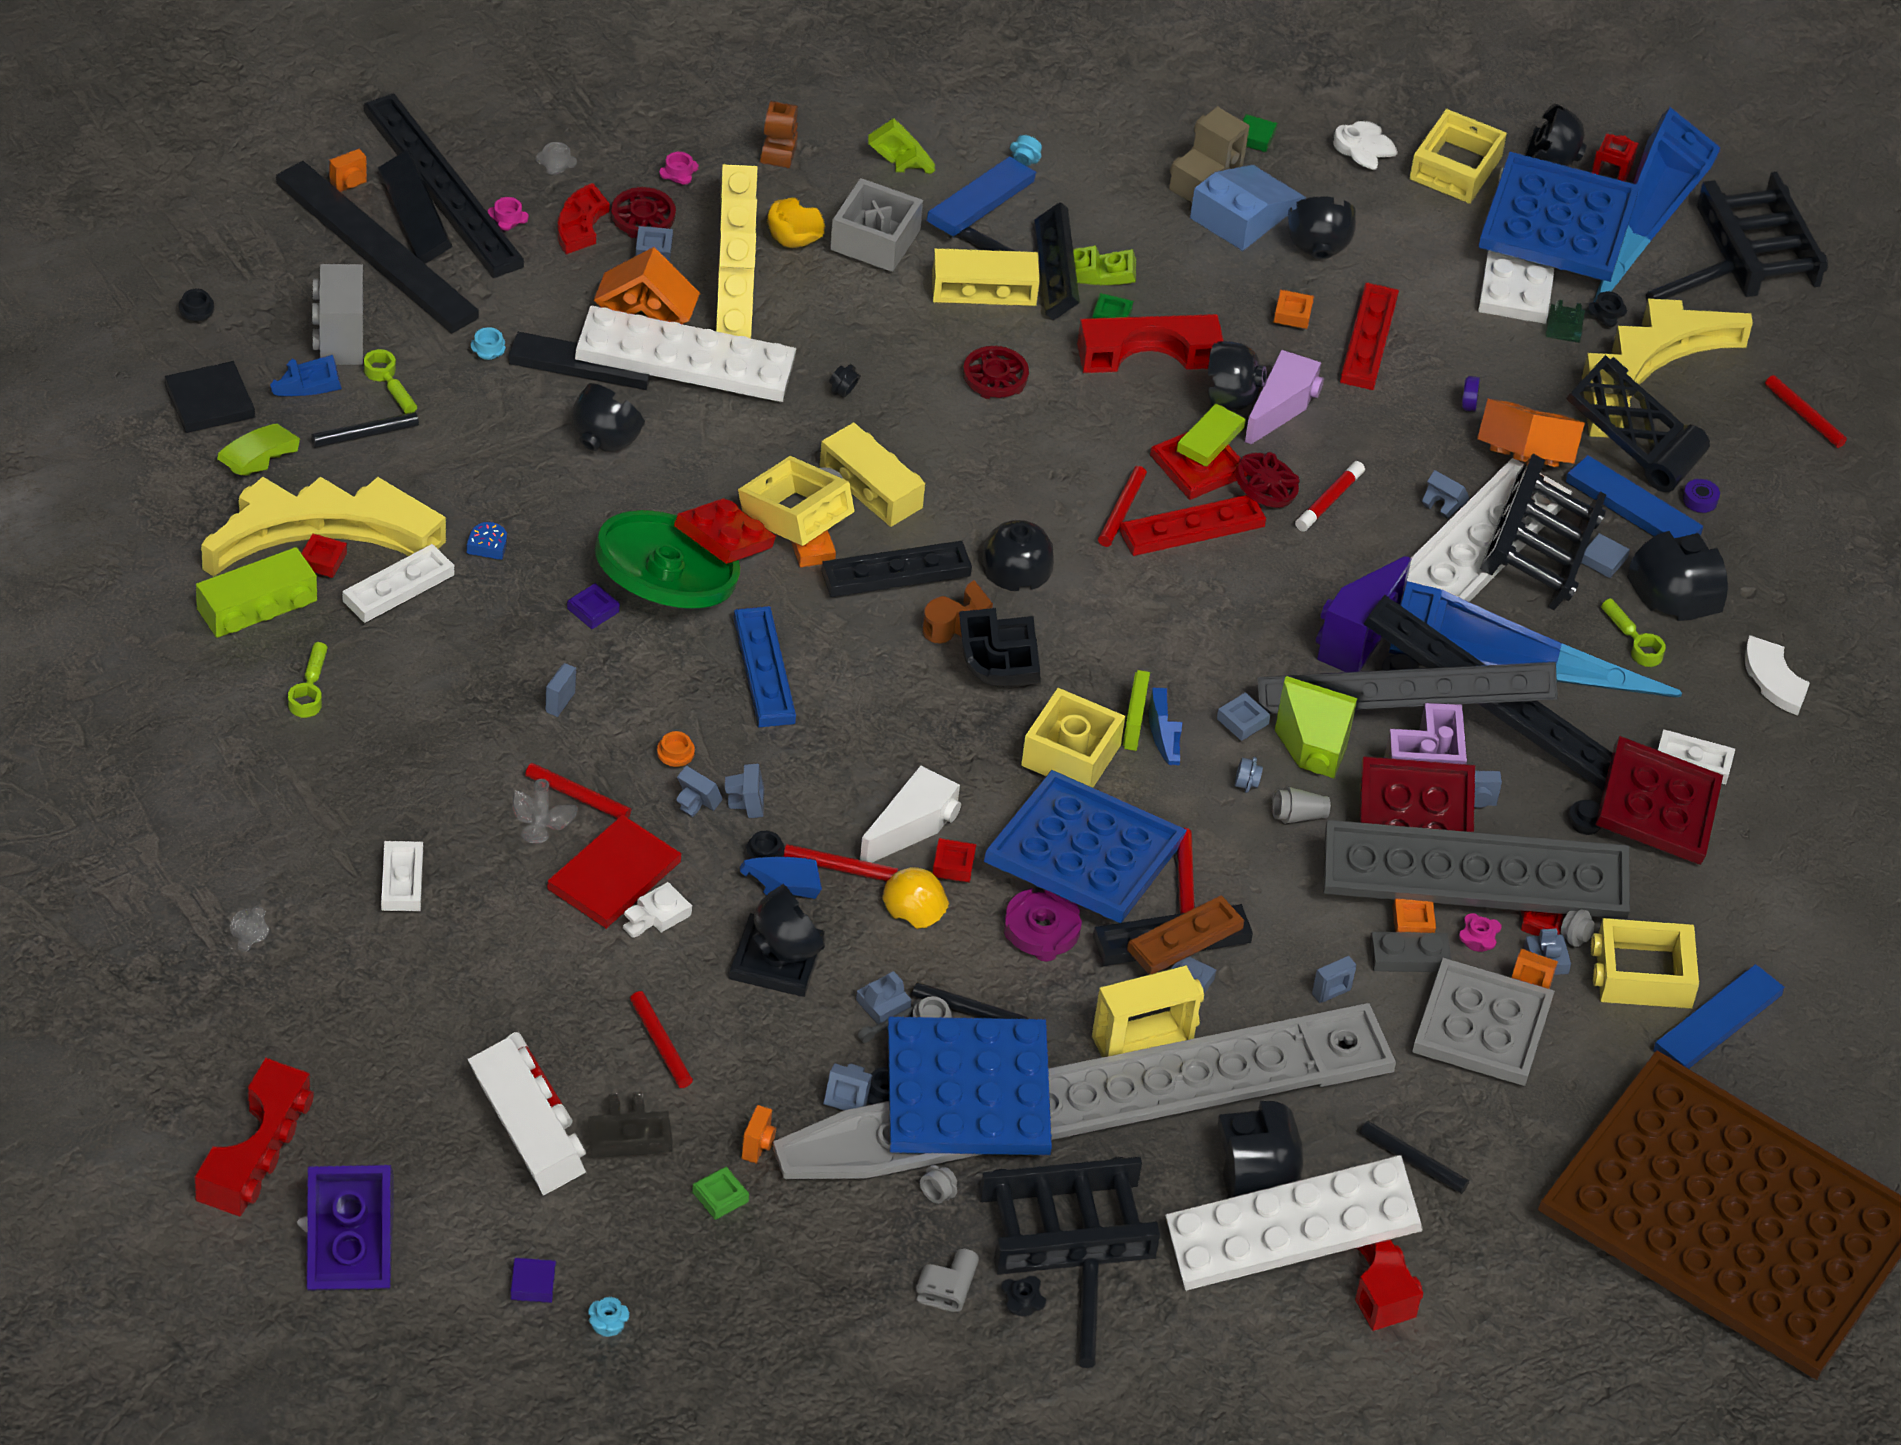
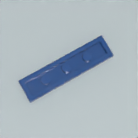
M1008 157L928 211L927 221L954 237L1033 183L1036 171L1012 157Z
M1589 455L1567 474V483L1593 499L1596 498L1600 491L1606 494L1604 506L1654 537L1666 531H1670L1674 538L1695 533L1701 535L1703 525Z
M771 607L735 609L734 623L758 728L795 724L796 713Z
M1755 964L1655 1043L1653 1051L1656 1052L1658 1050L1690 1069L1781 997L1785 987Z

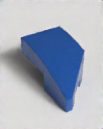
M333 355L302 364H297L295 359H291L287 364L288 371L279 381L273 380L270 384L273 394L277 396H306L342 389Z
M1152 687L1148 716L1154 742L1168 765H1180L1182 722L1168 721L1167 688Z
M763 857L744 860L740 866L742 874L745 876L753 875L765 886L763 892L766 895L782 884L793 895L816 899L822 890L817 861L813 859Z

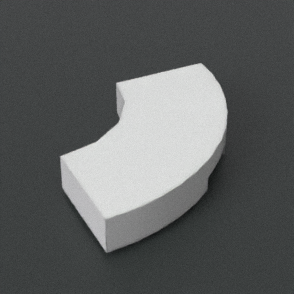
M1749 636L1745 650V665L1749 677H1753L1765 698L1779 708L1798 716L1810 682L1796 676L1788 668L1783 657L1784 646Z

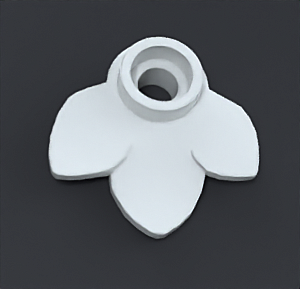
M1358 121L1353 125H1340L1334 132L1333 144L1335 148L1342 154L1352 156L1354 161L1369 169L1376 170L1378 166L1377 157H1393L1397 154V149L1392 140L1382 135V129L1374 123Z

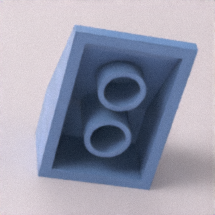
M1254 165L1217 171L1195 187L1190 218L1244 251L1287 217L1290 207L1292 210L1296 209V202L1306 197Z

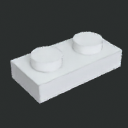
M1664 729L1658 750L1722 774V784L1726 785L1735 748Z
M384 841L381 910L421 911L423 842Z

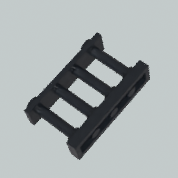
M1771 172L1767 189L1763 191L1726 196L1725 193L1721 192L1716 180L1704 181L1702 183L1697 208L1725 260L1730 259L1734 263L1735 270L1732 273L1745 297L1758 296L1761 282L1764 281L1765 277L1806 272L1814 287L1821 286L1824 272L1828 269L1827 256L1824 252H1821L1791 198L1788 186L1783 183L1778 172ZM1768 203L1773 213L1738 218L1737 215L1733 214L1731 208ZM1781 226L1785 236L1751 241L1749 238H1746L1743 231ZM1793 249L1798 259L1763 264L1762 261L1758 260L1756 254Z
M1532 453L1515 477L1480 569L1493 575L1501 564L1504 566L1510 564L1554 589L1548 607L1555 610L1563 599L1569 601L1578 588L1579 582L1575 581L1592 532L1600 525L1606 511L1601 508L1606 494L1600 491L1590 505L1583 503L1544 481V476L1540 472L1545 460ZM1537 492L1581 517L1579 527L1573 526L1534 504L1535 500L1531 498V495ZM1528 516L1571 540L1573 543L1570 551L1564 550L1525 528L1526 523L1522 522V518ZM1519 540L1562 564L1564 567L1560 576L1516 552V547L1512 545L1513 542Z
M1115 1157L1110 1160L1011 1170L997 1169L991 1172H983L979 1195L981 1203L997 1201L1005 1237L997 1239L994 1260L997 1275L1083 1266V1260L1087 1258L1097 1259L1099 1264L1156 1259L1160 1239L1157 1222H1140L1132 1188L1138 1187L1142 1167L1141 1157ZM1115 1189L1124 1225L1102 1227L1100 1226L1092 1192ZM1076 1193L1084 1229L1062 1231L1053 1196ZM1036 1197L1045 1233L1022 1235L1013 1200Z

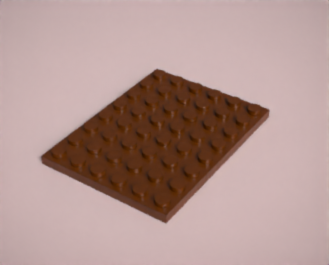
M1658 1050L1652 1055L1544 1196L1538 1208V1211L1815 1380H1818L1901 1260L1900 1194Z

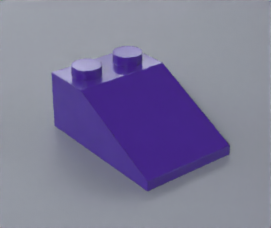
M1403 556L1343 586L1334 600L1329 598L1326 601L1321 612V619L1325 620V622L1321 626L1316 638V644L1320 645L1318 661L1344 672H1359L1362 670L1382 639L1380 635L1365 626L1364 622L1384 594L1401 606L1412 558Z
M391 1165L308 1166V1291L391 1289L394 1217V1173Z

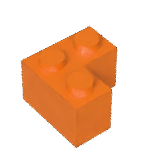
M652 247L606 271L594 301L601 308H609L629 314H636L642 310L649 318L684 324L690 321L700 292L655 247Z
M1488 398L1477 439L1491 444L1489 449L1491 451L1506 455L1514 452L1513 459L1526 462L1534 453L1545 460V465L1559 467L1560 461L1575 463L1585 423L1562 414L1537 411L1514 402Z

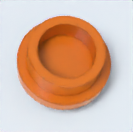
M673 731L665 734L657 746V755L664 764L680 767L687 765L693 760L695 746L687 734Z

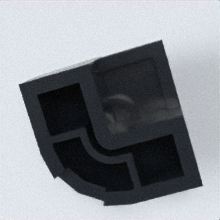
M1670 531L1658 534L1644 543L1631 561L1627 578L1641 601L1651 612L1654 609H1658L1663 613L1677 616V621L1693 620L1723 612L1728 592L1725 564L1718 548L1709 550L1699 533L1674 538Z
M996 608L959 612L963 655L967 667L974 676L987 685L997 687L1041 684L1034 616L997 620Z
M1260 1101L1258 1111L1219 1115L1218 1128L1226 1153L1223 1179L1229 1198L1297 1182L1301 1179L1303 1170L1302 1142L1293 1112L1287 1105L1276 1101Z

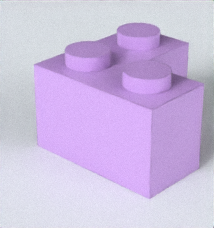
M1425 703L1419 730L1390 729L1384 758L1466 764L1462 705Z

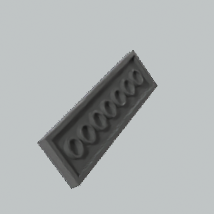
M1327 820L1325 825L1323 894L1393 900L1406 899L1440 904L1567 914L1569 911H1579L1582 909L1589 911L1590 915L1595 917L1627 919L1630 913L1629 845Z

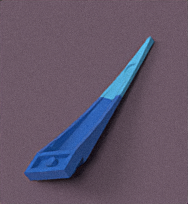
M1671 107L1662 114L1653 134L1648 137L1633 184L1640 185L1615 270L1611 282L1600 281L1594 302L1597 301L1599 293L1614 289L1658 231L1711 169L1721 147Z
M1407 581L1401 606L1485 665L1556 661L1557 682L1676 698L1682 696V692L1679 689L1567 646L1476 606L1445 590ZM1391 644L1389 653L1407 655Z

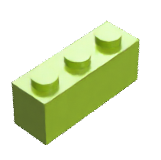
M295 547L196 583L197 610L215 637L219 638L316 602L317 575L299 549Z

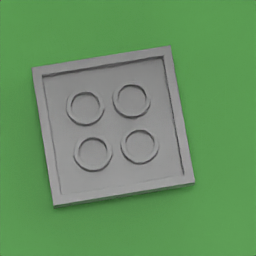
M1443 958L1412 1053L1526 1086L1555 991Z

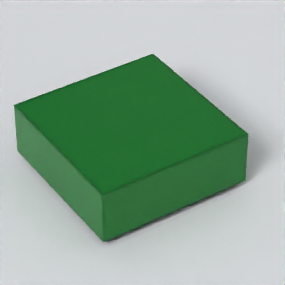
M1246 114L1243 122L1250 125L1246 147L1267 152L1276 133L1277 123Z
M1100 293L1092 318L1130 317L1134 301Z

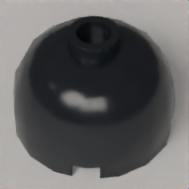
M1554 103L1542 115V118L1547 121L1543 123L1541 128L1535 127L1532 132L1525 156L1569 167L1573 161L1579 162L1586 151L1587 145L1583 143L1585 136L1584 127L1574 113Z
M1328 196L1302 199L1296 202V209L1292 210L1290 207L1288 210L1290 237L1294 244L1303 252L1312 255L1316 259H1328L1332 255L1344 250L1353 239L1356 228L1355 207L1345 200L1344 206L1334 204V197Z
M1217 341V343L1213 344L1208 366V375H1213L1214 387H1208L1212 407L1218 404L1230 411H1234L1251 405L1258 396L1259 388L1266 385V367L1260 366L1257 354L1252 348L1242 343Z
M589 383L581 391L573 406L572 421L576 431L581 436L579 441L592 451H597L598 449L609 452L619 451L629 446L638 437L645 424L643 416L627 400L621 405L612 399L616 392L602 385Z
M1026 520L1003 522L990 532L985 541L981 559L985 568L984 574L996 586L1009 591H1019L1020 586L1026 587L1030 585L1031 590L1037 589L1049 580L1053 572V544L1045 530L1035 523Z
M784 884L769 892L759 902L754 913V923L758 933L752 937L765 956L772 952L780 961L788 963L801 962L816 955L826 947L808 915L804 914L798 906L799 902Z

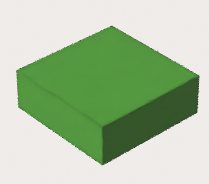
M727 1167L693 1184L692 1193L715 1220L749 1202V1193Z

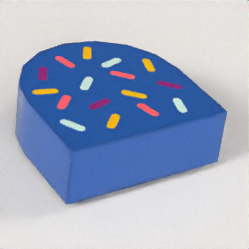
M484 522L476 525L468 539L467 554L503 560L507 546V532L501 525L494 522Z

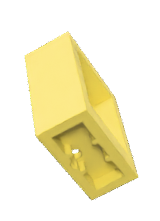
M1446 109L1414 154L1409 179L1471 203L1501 160L1507 133ZM1448 142L1484 156V159L1477 169H1474L1437 153L1443 144Z
M792 456L782 460L738 489L742 511L752 519L762 522L769 531L802 546L855 512L849 481ZM795 492L807 497L791 509L779 504Z
M1603 918L1599 933H1593L1591 940V955L1597 956L1598 961L1594 965L1593 985L1599 986L1600 1002L1692 1009L1699 987L1694 925ZM1614 948L1672 952L1674 975L1616 971Z
M1186 965L1100 987L1092 1038L1101 1056L1107 1057L1194 1039L1196 1027L1199 1026L1200 1003L1204 1001V992L1200 981L1192 977ZM1171 1006L1170 1011L1128 1021L1129 1017Z

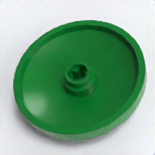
M650 510L628 511L612 516L601 526L595 543V555L598 563L612 580L639 597L666 606L705 608L724 602L735 590L740 575L739 561L728 564L724 563L676 528L674 524L677 515Z

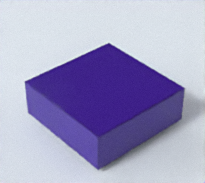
M594 583L570 598L567 603V609L590 629H594L619 613L620 603Z
M514 1258L511 1300L552 1303L556 1261Z

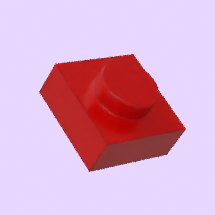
M312 533L301 554L315 573L333 578L347 554V543Z
M939 838L933 875L938 878L970 883L976 844Z

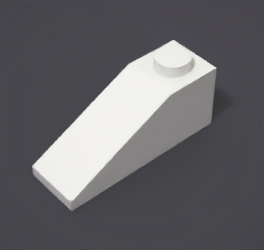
M920 766L862 837L860 860L872 863L938 834L947 821L951 823L955 820L960 811L961 802L958 801L960 785Z

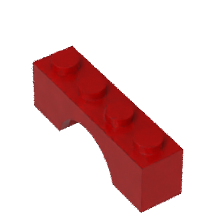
M1218 314L1088 318L1080 320L1077 345L1083 373L1118 372L1121 363L1127 357L1144 351L1167 354L1178 360L1186 370L1208 369L1213 344L1224 340Z
M268 1058L264 1059L248 1086L249 1112L261 1123L259 1130L242 1143L226 1147H212L195 1176L197 1202L239 1217L242 1216L249 1203L254 1204L258 1199L262 1187L261 1181L266 1173L271 1174L274 1171L282 1145L291 1142L297 1127L296 1121L301 1113L306 1114L309 1111L314 1098V1092L310 1090V1073Z
M1391 1239L1357 1247L1366 1258L1369 1269L1360 1276L1355 1301L1372 1331L1416 1318L1420 1301L1423 1298V1289L1419 1279L1416 1276H1412L1405 1265V1258L1401 1248L1398 1245H1394Z

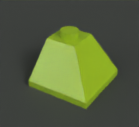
M1286 676L1283 683L1275 732L1299 768L1335 778L1348 746L1357 698Z

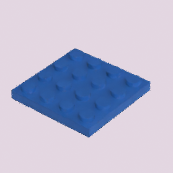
M1509 152L1478 247L1611 282L1640 185Z
M1051 770L986 850L984 862L1121 924L1178 850L1187 830Z
M888 1017L890 1153L1051 1155L1052 1140L1046 1019Z

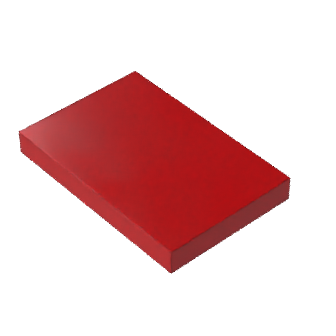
M621 815L548 880L547 889L607 929L628 908L634 905L638 898L645 895L681 862V853L626 816Z

